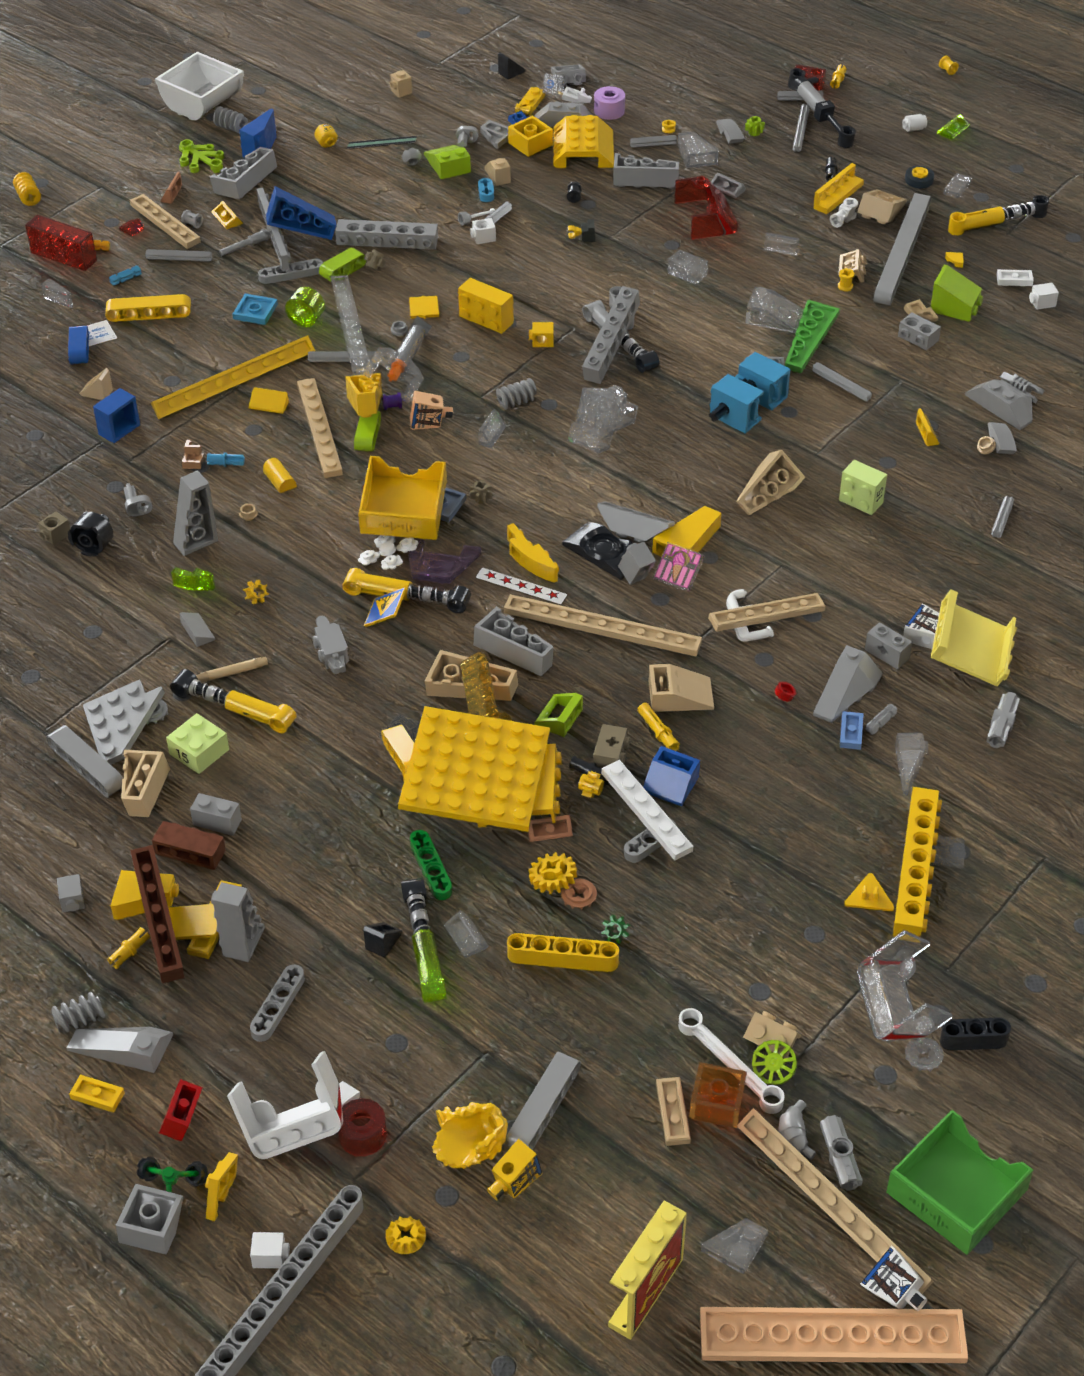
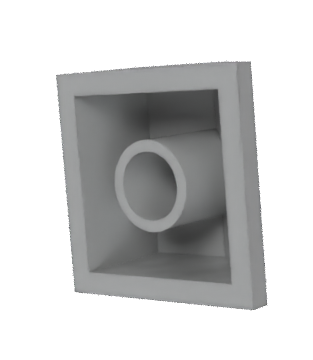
M135 1184L116 1224L119 1243L166 1255L177 1231L183 1195Z

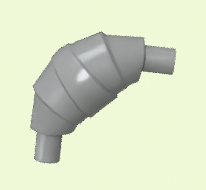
M798 1100L794 1106H790L780 1116L778 1132L802 1155L812 1160L816 1152L808 1147L802 1115L806 1103L803 1100Z

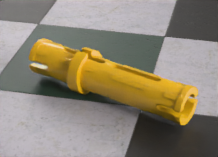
M642 703L637 711L655 732L657 740L662 742L666 748L677 751L680 743L673 737L671 729L662 723L648 703Z

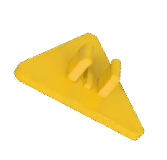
M872 873L867 874L844 903L846 907L883 911L894 910V905Z

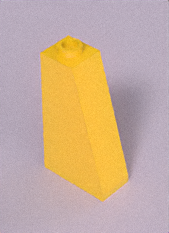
M706 506L700 508L677 522L674 526L656 535L653 538L652 553L673 561V558L678 553L683 552L678 551L672 555L675 546L688 550L687 553H682L685 559L683 566L686 567L690 563L689 551L698 554L720 528L721 512ZM668 544L674 545L670 555H664Z

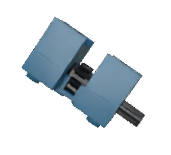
M757 352L746 357L739 364L738 374L735 377L727 374L712 386L709 417L712 418L711 421L719 420L743 433H747L761 421L762 417L758 414V404L772 411L788 397L790 368Z

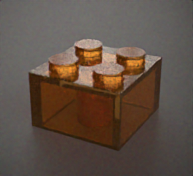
M699 1062L690 1102L689 1119L737 1128L746 1087L747 1071Z

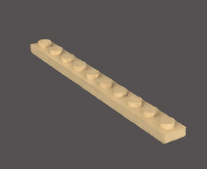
M511 594L504 606L505 614L695 657L702 643V637Z
M754 1108L737 1125L746 1136L876 1262L882 1258L892 1245L924 1281L918 1290L921 1294L934 1282Z

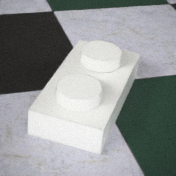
M997 269L998 285L1033 286L1032 270Z

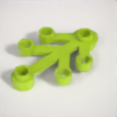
M188 139L180 142L179 150L182 152V157L179 161L181 166L189 165L190 172L197 173L199 172L198 162L200 159L209 165L214 173L221 172L220 170L223 169L222 160L225 158L222 150L215 151L213 144L194 145L193 141ZM190 153L193 155L191 164L188 158Z

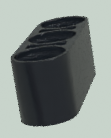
M999 1017L951 1019L945 1021L942 1025L939 1042L944 1049L950 1051L1000 1049L1008 1043L1011 1025L1006 1019Z

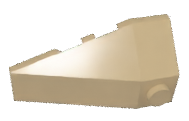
M783 450L771 452L758 466L736 502L747 515H751L774 500L781 498V496L795 490L805 476Z

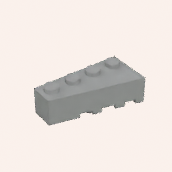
M221 882L218 890L213 892L211 903L214 905L215 910L214 918L217 921V932H219L220 937L219 945L222 948L223 956L249 962L265 929V925L260 923L262 920L260 915H256L257 908L252 905L253 899L248 888Z

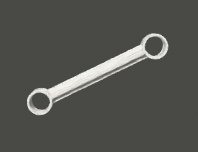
M693 1008L683 1010L679 1015V1030L688 1036L695 1035L760 1098L759 1105L764 1112L769 1114L780 1112L783 1108L785 1097L783 1090L775 1085L767 1086L702 1024L703 1017L698 1010ZM692 1018L697 1020L698 1024L689 1026L683 1023V1020ZM773 1095L778 1097L780 1102L770 1104L764 1100V1097Z

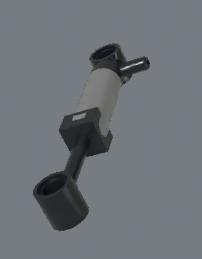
M800 68L791 69L788 87L798 92L814 111V117L818 122L828 120L839 133L837 144L840 147H852L856 130L851 126H841L833 117L835 105L830 100L826 101L812 85L819 82L818 77L807 79L804 70Z

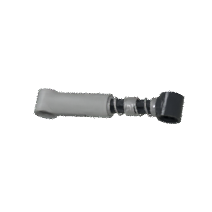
M597 300L582 307L583 316L586 321H593L601 329L609 314L603 302ZM626 331L620 346L630 356H633L639 372L644 373L657 368L660 363L656 352L653 350L648 352L642 349L633 338H629V332Z

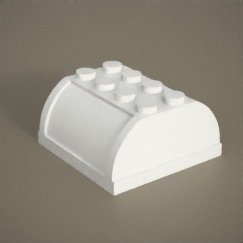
M196 52L155 78V82L163 101L172 111L177 112L178 115H184L190 120H198L209 110L230 96L237 94L242 89L244 71Z

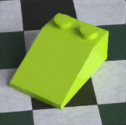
M450 145L424 152V156L440 179L471 172L470 155L464 147Z

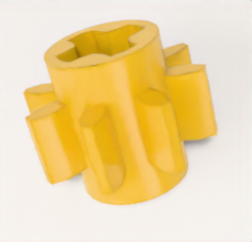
M260 579L256 580L255 584L252 581L247 582L249 587L243 589L246 592L245 600H252V604H256L257 600L260 603L265 602L263 597L269 595L266 592L268 585L260 584Z
M589 771L587 775L582 774L578 783V789L583 790L582 796L594 798L595 795L599 796L604 786V780L599 779L601 774Z

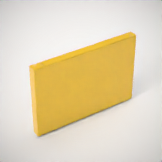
M213 904L168 907L176 940L217 937V921L214 918L215 910Z

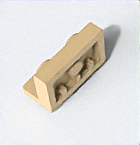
M859 249L840 255L839 272L842 269H851L855 273L854 276H858L859 281L864 282V275H866L865 265L867 264L865 255H862Z

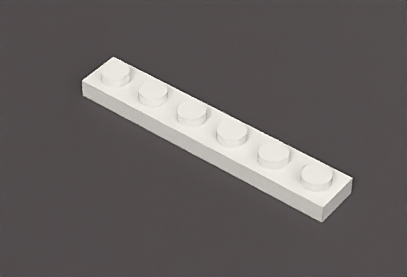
M620 760L602 768L601 774L674 861L693 852V845Z

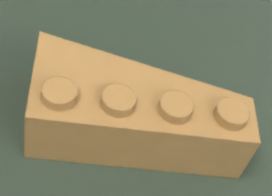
M443 650L439 651L424 681L427 696L511 701L518 687L517 670Z

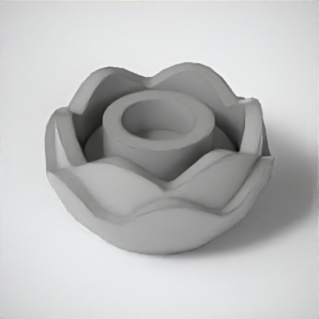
M410 148L403 152L402 160L408 165H415L420 161L422 154L419 149Z

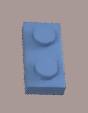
M842 712L840 748L861 750L864 713Z

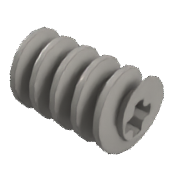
M222 106L216 108L213 116V122L216 126L240 134L239 129L248 124V119L244 118L242 113L233 112V110H228Z
M531 378L496 389L497 399L505 410L508 409V404L511 408L515 407L514 402L518 406L521 405V399L523 403H527V397L531 402L534 401V395L537 393L536 385Z
M92 992L88 993V1000L82 995L79 996V1004L74 999L70 1000V1007L64 1002L61 1003V1011L56 1006L52 1007L53 1019L59 1034L60 1028L69 1032V1024H72L77 1029L78 1021L87 1025V1017H90L93 1022L96 1021V1014L105 1018L100 1000Z

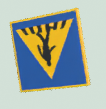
M406 587L376 597L364 626L368 627L396 617L407 590Z

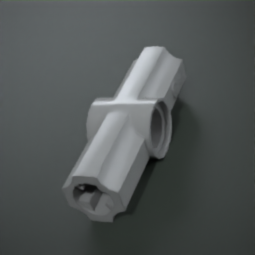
M1008 692L1003 694L998 708L994 710L991 728L986 740L993 748L1004 747L1008 733L1012 731L1016 718L1015 713L1020 698L1015 693Z
M836 1115L827 1116L824 1120L820 1121V1127L829 1151V1162L835 1169L841 1189L846 1191L855 1190L858 1186L862 1185V1178L853 1154V1143L847 1137L841 1117Z

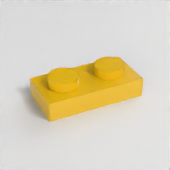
M80 1074L69 1096L72 1100L114 1113L125 1092L122 1087Z

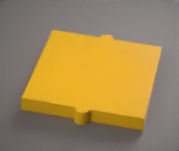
M437 296L409 297L411 318H416L417 316L424 319L427 317H439Z

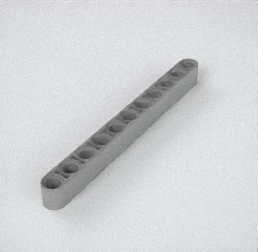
M914 193L876 287L873 302L891 306L929 210L931 196Z
M348 1185L341 1189L195 1376H236L363 1211V1198L360 1188L355 1185ZM350 1200H355L353 1203H348ZM335 1219H341L338 1222H333ZM320 1238H326L324 1241H317ZM303 1258H311L310 1260L302 1261ZM295 1277L292 1281L286 1280L287 1278ZM274 1297H280V1299L276 1301H271V1299ZM258 1317H264L261 1321H254ZM241 1338H249L244 1342H238ZM227 1358H231V1359H232V1360H231L230 1362H228V1363H222V1361H223L224 1359H227Z

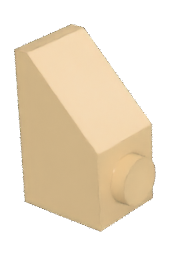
M505 158L489 161L485 165V170L495 186L511 183L510 165Z

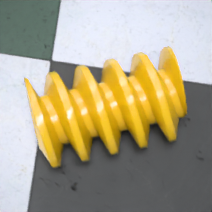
M27 172L18 173L13 179V185L20 200L27 206L38 204L41 200V193L34 179Z

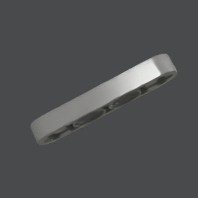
M310 259L289 263V270L283 271L281 265L263 268L258 272L259 282L270 284L318 275L319 268L323 262L320 259Z
M289 965L282 972L250 1024L251 1036L254 1040L262 1042L272 1036L305 981L304 971L301 966ZM286 990L289 992V995L279 997L277 993ZM270 1008L279 1010L275 1015L266 1014V1011Z

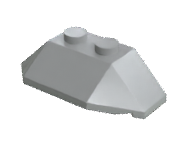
M556 101L549 102L534 116L549 127H554L565 116H587L593 114L584 104Z
M993 379L965 392V396L1018 430L1032 423V398L1004 380Z
M606 501L600 502L597 505L611 531L616 532V535L620 537H634V541L642 543L653 539L656 535L675 525L674 521Z

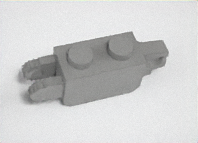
M323 615L316 618L315 636L312 637L314 647L319 648L320 662L324 661L326 669H331L334 674L346 672L345 665L349 661L348 646L340 626L336 623L330 624Z

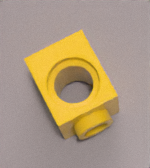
M532 322V329H529V340H532V347H554L553 322Z

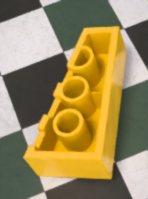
M381 373L345 376L347 398L358 416L367 418L371 417L372 414H377L382 397Z

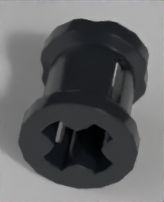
M577 181L570 182L567 187V200L571 203H576L581 199L582 187Z

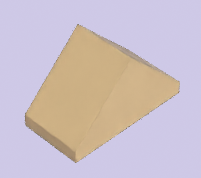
M105 368L91 379L79 394L98 400H103L113 391L109 369Z

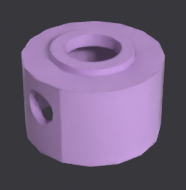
M608 86L595 91L594 113L596 116L612 120L624 115L625 93L623 90Z

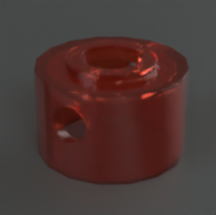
M363 1098L351 1100L343 1105V1124L338 1131L340 1145L343 1149L354 1156H367L380 1150L387 1137L386 1117L383 1108L377 1102ZM370 1118L369 1123L365 1126H356L352 1123L354 1119Z

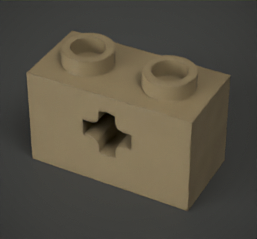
M602 724L593 753V762L597 764V767L603 768L618 760L623 764L625 763L626 753H624V750H628L630 745V737H627V728Z

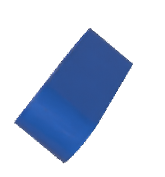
M88 326L69 327L68 357L70 364H82L89 361Z

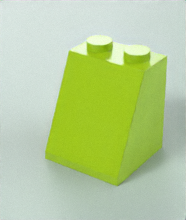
M944 264L934 282L930 307L937 314L970 322L973 315L976 316L978 306L982 304V288L950 266Z

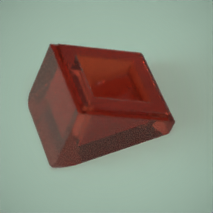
M136 218L119 226V230L130 236H135L143 231L144 227L140 219Z

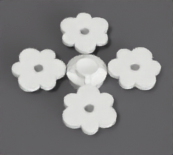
M380 535L374 540L376 547L379 548V552L367 550L360 554L358 562L366 566L370 563H375L377 558L382 555L387 556L381 561L382 569H395L396 566L403 563L399 555H392L396 549L403 553L414 551L417 548L418 541L414 540V538H405L395 547L393 544L395 536Z

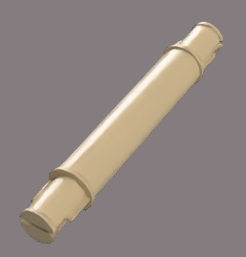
M266 656L263 658H253L209 670L196 676L202 683L210 682L211 680L268 665Z

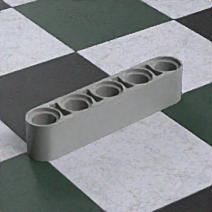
M66 725L61 726L46 736L49 746L105 797L108 798L122 788V779H124L122 775Z
M561 1052L555 1054L509 1130L505 1146L511 1148L520 1139L530 1149H534L576 1078L581 1066L580 1060Z

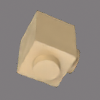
M400 70L390 74L391 91L400 98L412 94V81L408 73Z

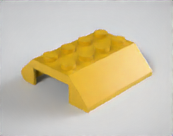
M593 115L565 116L554 126L553 164L556 168H566V157H598V168H614L613 129L601 118Z

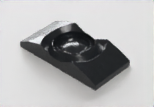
M587 522L562 541L563 546L619 580L625 578L618 565L622 560L621 557L627 551L626 548L633 544L630 540L617 538L604 525Z

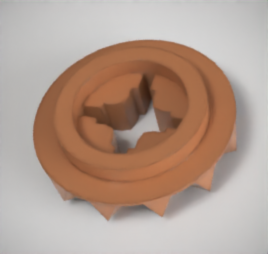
M574 879V884L568 883L569 889L562 888L561 898L564 900V904L570 905L572 909L579 907L582 910L585 906L591 907L592 902L596 901V887L588 880ZM575 893H583V898L580 896L575 897Z

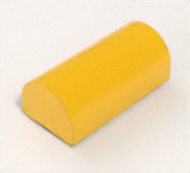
M270 458L264 463L263 472L279 493L297 487L296 481L279 459Z

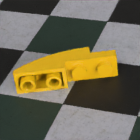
M514 523L507 525L509 553L515 561L540 578L554 583L558 582V564L552 561L547 550H544L540 544L533 546L531 541L524 537L523 531L518 529Z

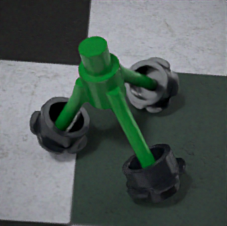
M148 1156L146 1159L142 1158L137 1164V1176L140 1179H145L148 1182L161 1175L166 1185V1191L171 1193L172 1186L177 1183L180 1177H185L188 1183L198 1186L199 1184L203 1185L208 1176L207 1166L201 1164L200 1161H195L188 1165L185 1171H177L172 1167L161 1169L157 1160L151 1156Z

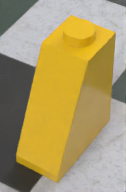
M121 870L110 905L115 920L145 913L135 871ZM160 873L167 905L170 907L174 897L178 896L179 885L175 883L173 874Z

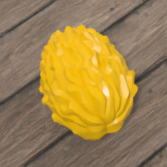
M471 1102L469 1106L456 1107L455 1112L450 1111L444 1123H441V1130L436 1133L437 1139L432 1146L433 1153L437 1154L436 1159L443 1162L446 1167L449 1165L451 1168L465 1169L472 1165L481 1164L482 1161L488 1158L493 1160L496 1154L502 1151V1145L506 1141L507 1120L502 1116L501 1110L492 1103L479 1104Z

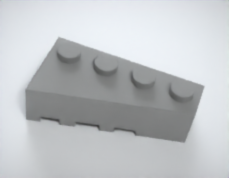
M260 147L246 155L245 160L235 161L233 167L229 169L223 168L217 176L216 174L211 175L210 180L214 194L241 199L277 167L274 150Z
M615 153L613 185L618 187L634 186L637 188L642 186H649L651 188L678 187L679 162L658 159L655 162L648 157L640 160L635 159L633 155H628L626 158L621 157L619 153Z
M198 470L180 478L173 544L184 556L218 541L210 485Z
M496 606L474 626V646L540 676L552 666L554 647L538 635L530 634L528 628L524 625L519 626L516 624L514 618L510 615L505 616L502 614V610Z

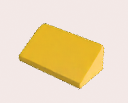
M224 201L212 210L213 215L226 229L243 224Z
M254 387L249 402V409L283 414L289 404L288 393Z
M921 408L918 409L916 425L927 446L939 445V441L928 418Z

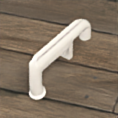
M744 589L731 592L726 602L727 609L739 608L737 599L745 598L747 592ZM747 626L734 628L737 638L743 642L774 636L770 626H767L766 629L752 632L748 631Z

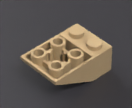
M672 664L649 665L651 709L654 712L714 710L710 677Z

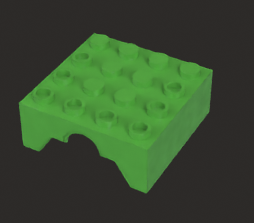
M951 1110L890 1172L886 1193L968 1255L1028 1190L1033 1169L1024 1162L1009 1164L1000 1157L996 1160L988 1157L980 1149L978 1140L969 1134L963 1118Z

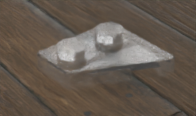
M745 1218L702 1243L701 1251L744 1274L768 1236V1229Z

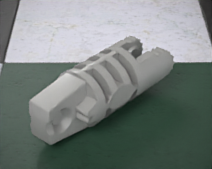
M1003 372L1000 376L1001 380L1008 382L1030 396L1035 404L1038 400L1030 394L1032 390L1040 395H1043L1045 392L1044 389L1017 374L1012 376Z

